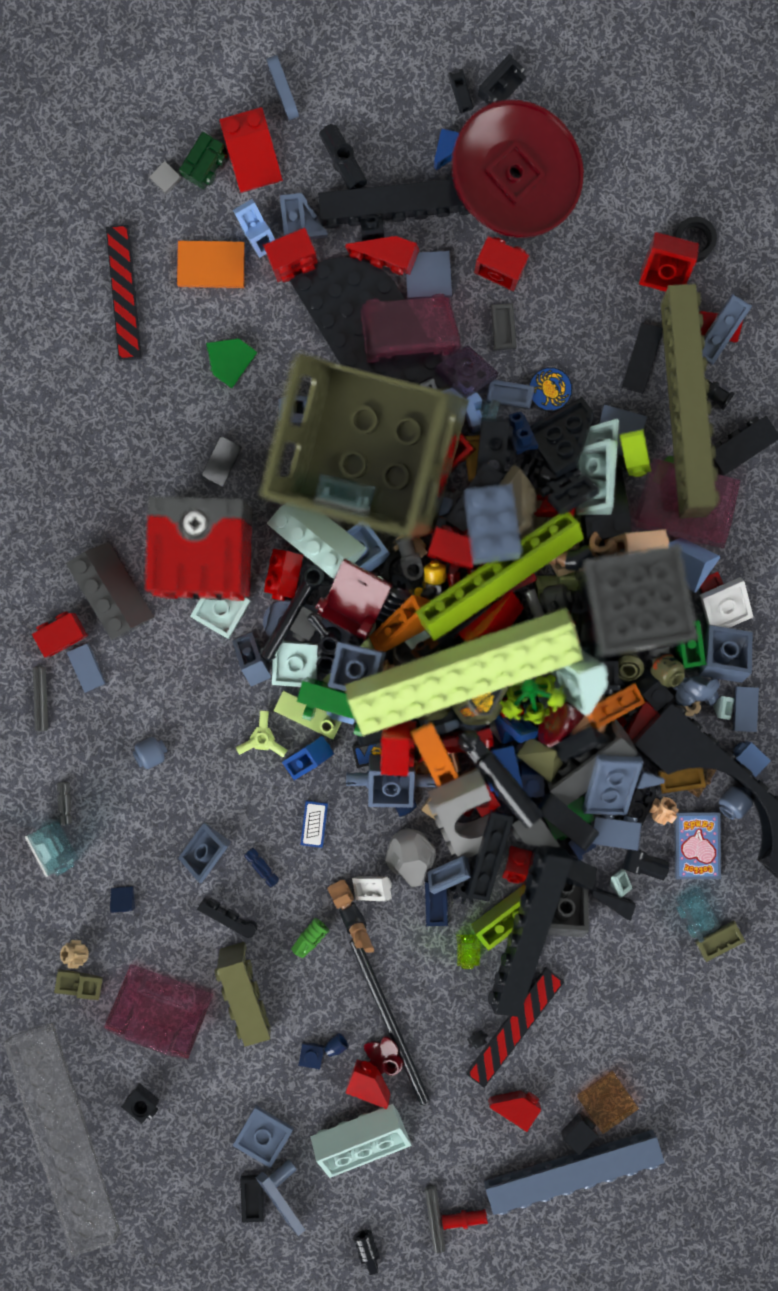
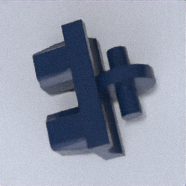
M521 411L510 414L508 419L509 426H513V435L510 441L516 455L529 449H538V443L525 415Z

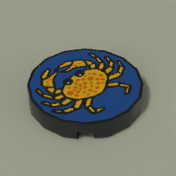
M546 367L537 371L529 383V386L535 387L532 404L541 411L556 412L569 402L572 395V383L569 376L564 371L555 367Z

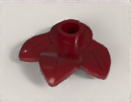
M384 1036L381 1043L371 1041L364 1044V1050L370 1058L369 1062L378 1067L381 1074L385 1073L389 1076H394L402 1070L403 1061L398 1056V1047L392 1039Z

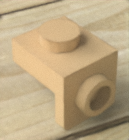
M400 535L396 540L405 538L407 536ZM419 537L417 539L414 538L413 542L416 552L419 553L422 559L427 554L425 550L427 545ZM395 544L393 547L395 552L399 550L398 544Z

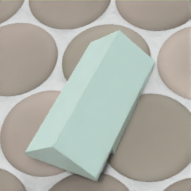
M618 419L590 427L576 469L578 468L581 471L582 476L585 474L599 488V494L577 506V515H611L619 429Z

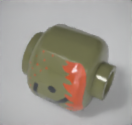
M665 654L654 659L651 674L663 686L675 687L683 681L685 668L673 655Z

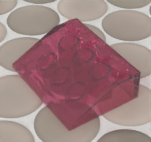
M653 458L651 463L652 472L648 473L634 520L636 527L651 531L666 530L667 535L724 549L732 524L741 480L717 474L715 490L719 491V504L707 517L679 519L674 463Z

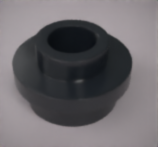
M480 1030L467 1039L469 1042L468 1047L472 1048L474 1046L477 1050L486 1044L485 1038L488 1037L487 1033L484 1034Z

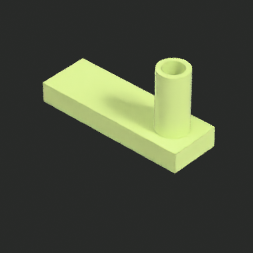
M286 691L282 692L274 709L275 712L332 740L334 739L342 723L341 721L331 719L327 715V711L316 708L315 716L311 721L302 719L306 705L297 702L298 697Z

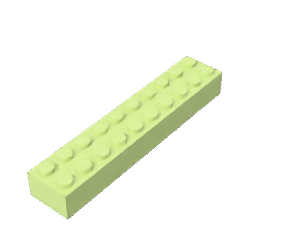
M563 609L346 684L345 687L348 702L362 734L366 735L582 661L583 657L573 623L567 610Z

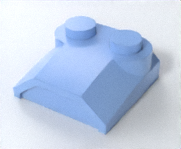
M358 523L346 531L367 548L355 563L361 568L371 572L384 563L390 555L370 526Z

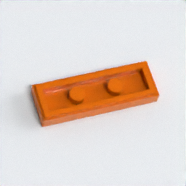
M633 683L597 702L591 714L587 715L591 726L598 729L641 706L645 701L636 683Z

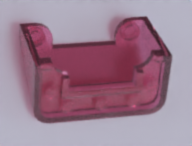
M436 294L432 298L387 302L371 299L366 301V304L361 308L367 363L378 362L380 357L386 356V358H391L393 355L426 352L439 354L443 351V356L454 355L461 347L460 335L450 298L445 297V294Z

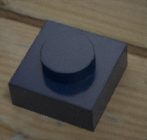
M303 1042L298 1066L320 1069L324 1045Z

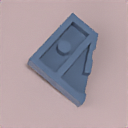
M302 193L280 195L284 236L306 228L310 239L328 237L326 229L323 228Z

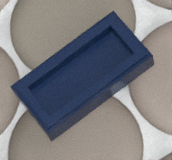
M425 881L426 926H448L447 889L433 894L429 889V881Z

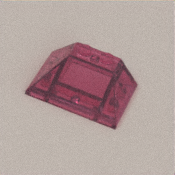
M130 964L104 1029L126 1041L161 1054L189 1059L213 994Z

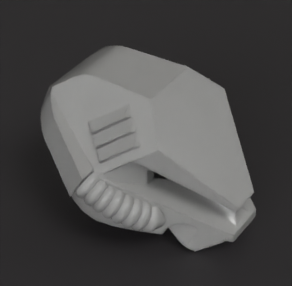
M406 828L400 830L391 838L385 861L388 868L394 874L401 875L411 887L422 886L428 869L432 868L435 863L436 849L423 833L415 829Z

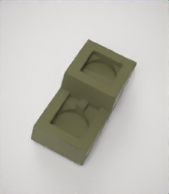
M58 969L54 993L77 995V998L99 1000L103 977Z

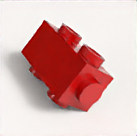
M273 549L264 592L272 594V599L285 601V597L294 598L304 555Z

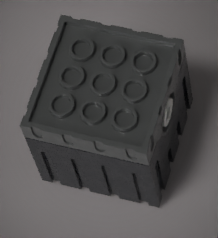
M680 544L672 545L668 548L661 547L644 552L626 553L621 556L614 555L597 560H585L577 569L574 576L575 581H578L577 592L579 603H582L581 615L583 625H586L585 637L587 647H590V656L596 660L603 657L607 659L624 654L642 653L647 650L665 649L670 646L671 648L678 647L698 639L697 630H695L693 609L690 605L688 583H686L684 562L681 558Z

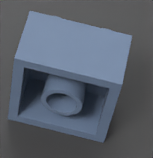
M338 642L328 687L346 691V684L381 673L387 652L346 642Z

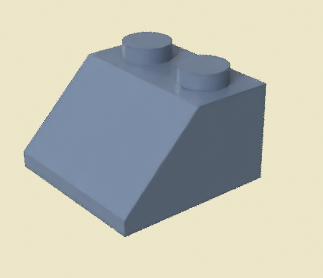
M709 625L703 642L706 665L699 666V676L742 683L752 674L753 632Z

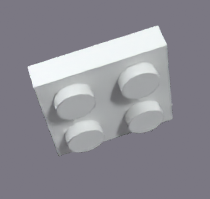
M741 577L699 595L708 626L730 628L753 618L745 582Z

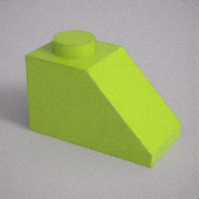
M643 430L621 434L620 438L629 476L641 477L646 475L647 472H652Z

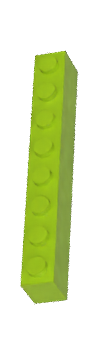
M567 512L562 516L558 514L520 540L521 555L519 559L486 563L417 610L416 614L423 628L434 641L583 540L579 522Z

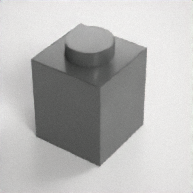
M304 606L290 628L294 632L292 636L303 643L305 639L311 641L316 632V629L307 619V616L314 612ZM315 613V615H316V616L319 618V620L322 622L323 617H321V616H319V615H317V614Z

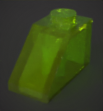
M456 934V963L462 969H473L474 966H479L480 941L475 934Z

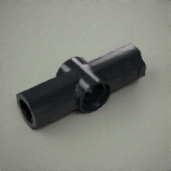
M329 124L319 132V137L333 160V168L340 173L349 190L363 188L367 185V179L353 156V148L346 143L337 125Z

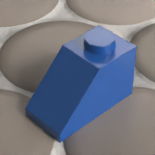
M320 736L282 763L293 780H296L319 766L335 753L325 738Z

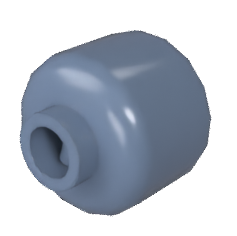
M151 736L135 744V751L132 753L139 767L143 766L145 769H151L164 762V753L167 752V749L162 740L157 741L156 738Z
M731 786L719 799L721 806L719 809L729 819H741L753 806V801L750 797L752 794L743 786L740 788Z

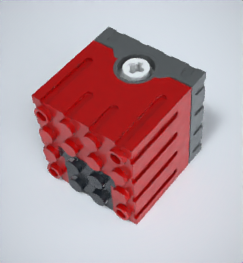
M148 496L145 591L152 592V596L165 599H178L180 597L200 600V597L209 600H222V598L231 601H244L245 597H250L253 509L243 499Z

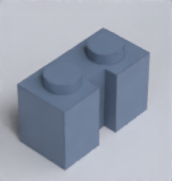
M601 814V817H595L594 829L600 834L592 844L639 850L642 822H637L636 817L624 816V820L615 819V815Z

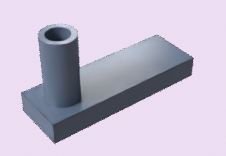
M288 1159L269 1177L264 1172H261L255 1178L291 1230L299 1236L305 1229L277 1189L280 1184L297 1170Z

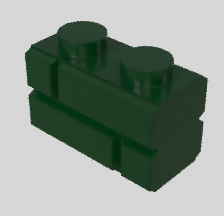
M202 132L179 168L181 176L203 190L207 185H212L216 177L215 171L219 166L222 167L228 157L225 145Z

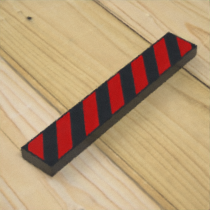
M128 225L106 227L118 359L120 361L142 359L130 230Z
M545 967L529 988L520 1017L508 1016L467 1070L466 1074L485 1088L563 985L564 981Z

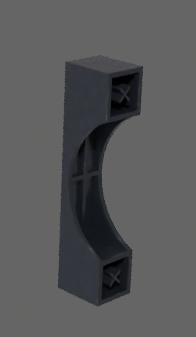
M672 702L667 703L632 740L635 748L657 769L668 775L689 768L715 769L729 775L741 786L748 789L752 794L750 797L756 807L761 824V847L757 860L778 879V796L767 792L770 788L761 780L751 777L752 771L745 765L735 762L736 757L730 751L718 747L719 741L711 734L702 732L701 729L703 727L695 719L686 717L684 715L686 711L680 705Z

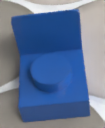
M499 714L494 720L503 744L514 740L522 743L536 738L538 729L529 721L524 720L522 715L519 716L521 719L517 720L515 717L512 719L502 718Z

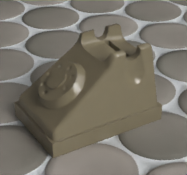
M513 465L499 486L512 484L519 539L521 540L535 531L534 512L537 510L536 489L523 471Z

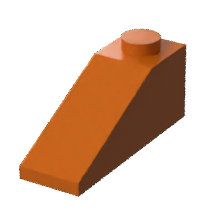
M412 595L369 636L375 650L386 652L425 631L416 611L431 602V600Z

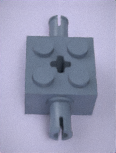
M369 755V771L367 773H346V786H366V788H369L368 807L413 808L414 789L416 787L436 788L432 775L416 774L415 766L409 767L408 776L381 775V755Z

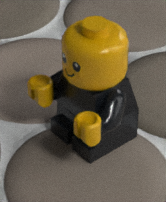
M431 561L425 565L424 580L422 581L425 591L417 587L414 590V594L432 601L447 591L449 588L446 582V566L439 563V561Z

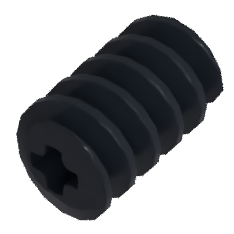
M392 575L391 579L386 581L392 587L376 620L385 622L412 596L414 592L413 586L405 577Z

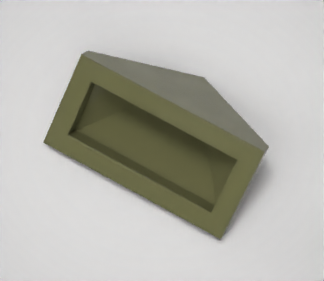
M534 739L525 741L515 755L549 782L553 780L563 764L555 750Z

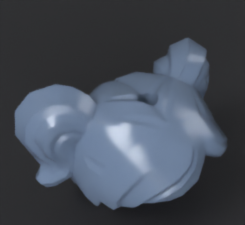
M700 676L684 677L680 685L673 687L676 690V702L678 705L685 707L694 702L705 701L707 705L712 706L719 698L717 692L720 685L719 681L716 678L708 681Z

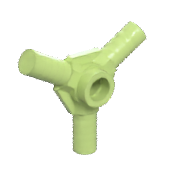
M260 711L259 727L252 733L249 741L236 746L239 755L255 748L259 750L271 749L281 757L285 756L288 750L275 742V737L271 729L268 728L269 711Z

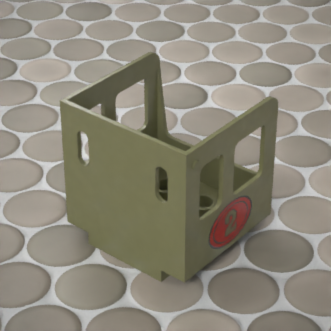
M298 352L293 360L261 496L407 537L434 533L469 399L451 390L445 389L443 392L338 365L303 352ZM304 375L312 378V384L303 421L300 426L291 425V417L300 380ZM286 442L296 443V449L290 473L287 477L278 476ZM324 487H330L329 496L360 504L361 498L367 497L366 506H368L370 511H355L315 500V497L321 496Z

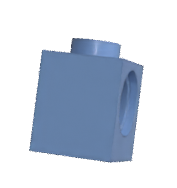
M740 742L733 749V755L736 757L735 761L751 770L753 773L751 776L756 777L771 762L752 742Z

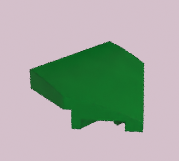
M240 339L206 343L212 375L229 388H233L257 352Z

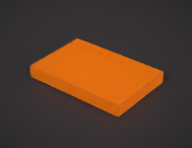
M178 241V287L244 288L245 242Z

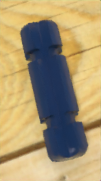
M254 848L248 850L244 855L247 861L252 862V867L262 879L265 878V883L269 887L276 885L279 881L276 874H272V869L262 857H258V852Z

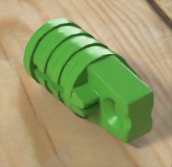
M314 918L291 948L293 953L304 958L329 932L328 927L319 919Z

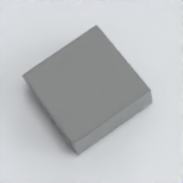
M165 161L150 176V179L166 195L182 179Z

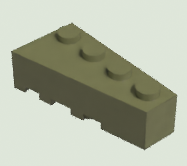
M244 941L219 949L215 976L217 981H221L223 985L222 995L224 1000L229 1002L230 1018L236 1021L237 1037L242 1039L246 1047L270 1040L271 1027L263 1000L258 1001L260 999V992L257 981L252 982L253 967L251 960L245 959L247 947Z

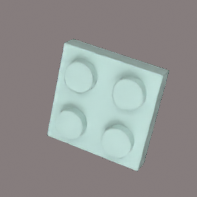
M201 597L190 617L229 639L251 600L246 597L244 601H231L222 598V600H209Z
M283 641L275 655L276 658L273 659L272 685L301 687L302 680L306 677L317 680L318 669L316 661L319 643Z

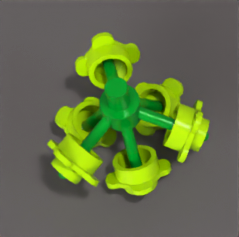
M550 674L548 677L539 675L535 681L527 679L523 683L518 682L508 686L506 694L508 700L506 702L500 701L503 706L501 711L505 717L510 719L515 717L517 720H520L521 718L518 715L523 710L519 704L521 701L525 702L530 698L531 704L526 708L527 713L523 715V718L526 721L530 720L535 724H540L550 714V709L544 708L542 703L536 702L535 697H547V705L552 706V711L555 712L557 706L562 707L563 703H565L566 694L562 692L563 686H560L559 689L555 688L556 677Z

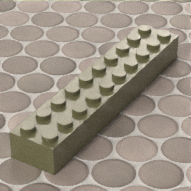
M696 284L669 285L660 303L679 519L707 517L719 504V491L715 490L717 469L713 468L712 460L715 458V447L711 445L710 439L713 436V425L709 423L708 417L711 413V403L707 401L706 393L709 391V381L705 379L704 371L707 369L706 357H703L702 349L705 347V338L700 332V328L703 325L702 314H699L698 306L701 303L700 292H697Z

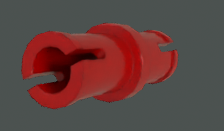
M486 1209L470 1212L461 1210V1213L442 1215L443 1229L460 1227L468 1229V1226L488 1224Z

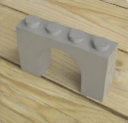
M476 770L428 791L431 801L427 803L432 815L437 813L434 816L445 842H447L451 855L456 854L458 858L463 855L469 858L478 854L489 816L488 814L467 823L456 822L465 811L491 800L480 772Z

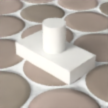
M358 876L352 878L356 900L387 901L392 899L390 891L392 883L388 877Z

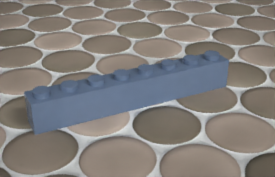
M652 1129L584 1150L580 1155L578 1153L570 1154L485 1180L484 1183L493 1215H504L512 1209L519 1207L527 1208L532 1203L538 1201L547 1202L561 1194L570 1195L575 1190L581 1188L590 1189L604 1181L613 1182L620 1176H632L643 1169H655L665 1162L657 1137Z

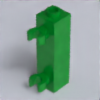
M310 677L302 680L297 702L306 705L302 719L311 721L315 716L316 708L356 720L348 702L346 691L328 687V683ZM356 723L353 734L362 737L363 734L358 723Z

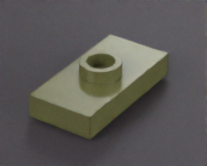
M734 920L695 940L706 962L746 942Z

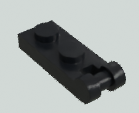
M204 898L197 910L246 938H252L258 928L255 921H244L239 918L240 915L236 911L223 909L220 907L221 904L212 898L208 900Z

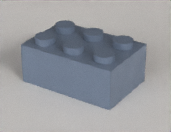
M512 484L465 490L464 502L473 564L519 559L521 546Z

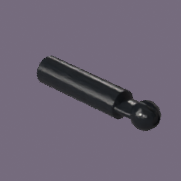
M473 730L463 731L458 737L460 748L469 755L476 768L525 828L536 823L543 816L541 810L497 756L486 747L478 733Z

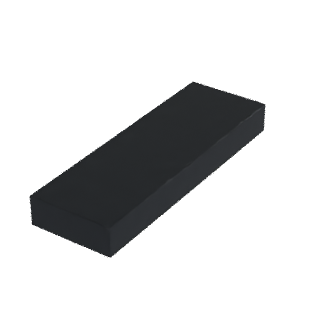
M643 322L640 324L621 388L641 394L644 393L663 328Z

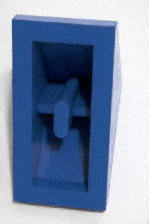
M441 128L434 159L436 171L452 161L453 148L459 132Z

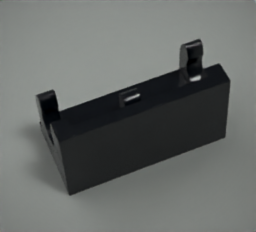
M509 53L479 86L478 96L488 105L507 100L526 79V76L523 74L525 69Z

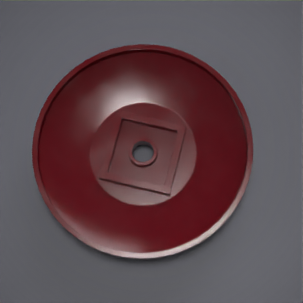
M503 100L483 107L465 123L453 148L452 174L460 199L468 211L480 223L499 234L516 238H529L550 232L565 221L580 198L584 170L579 147L566 125L553 113L537 104L521 100ZM510 168L517 169L520 177L514 178L510 174Z

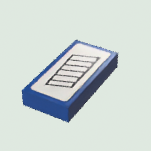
M306 800L301 845L323 848L328 803Z

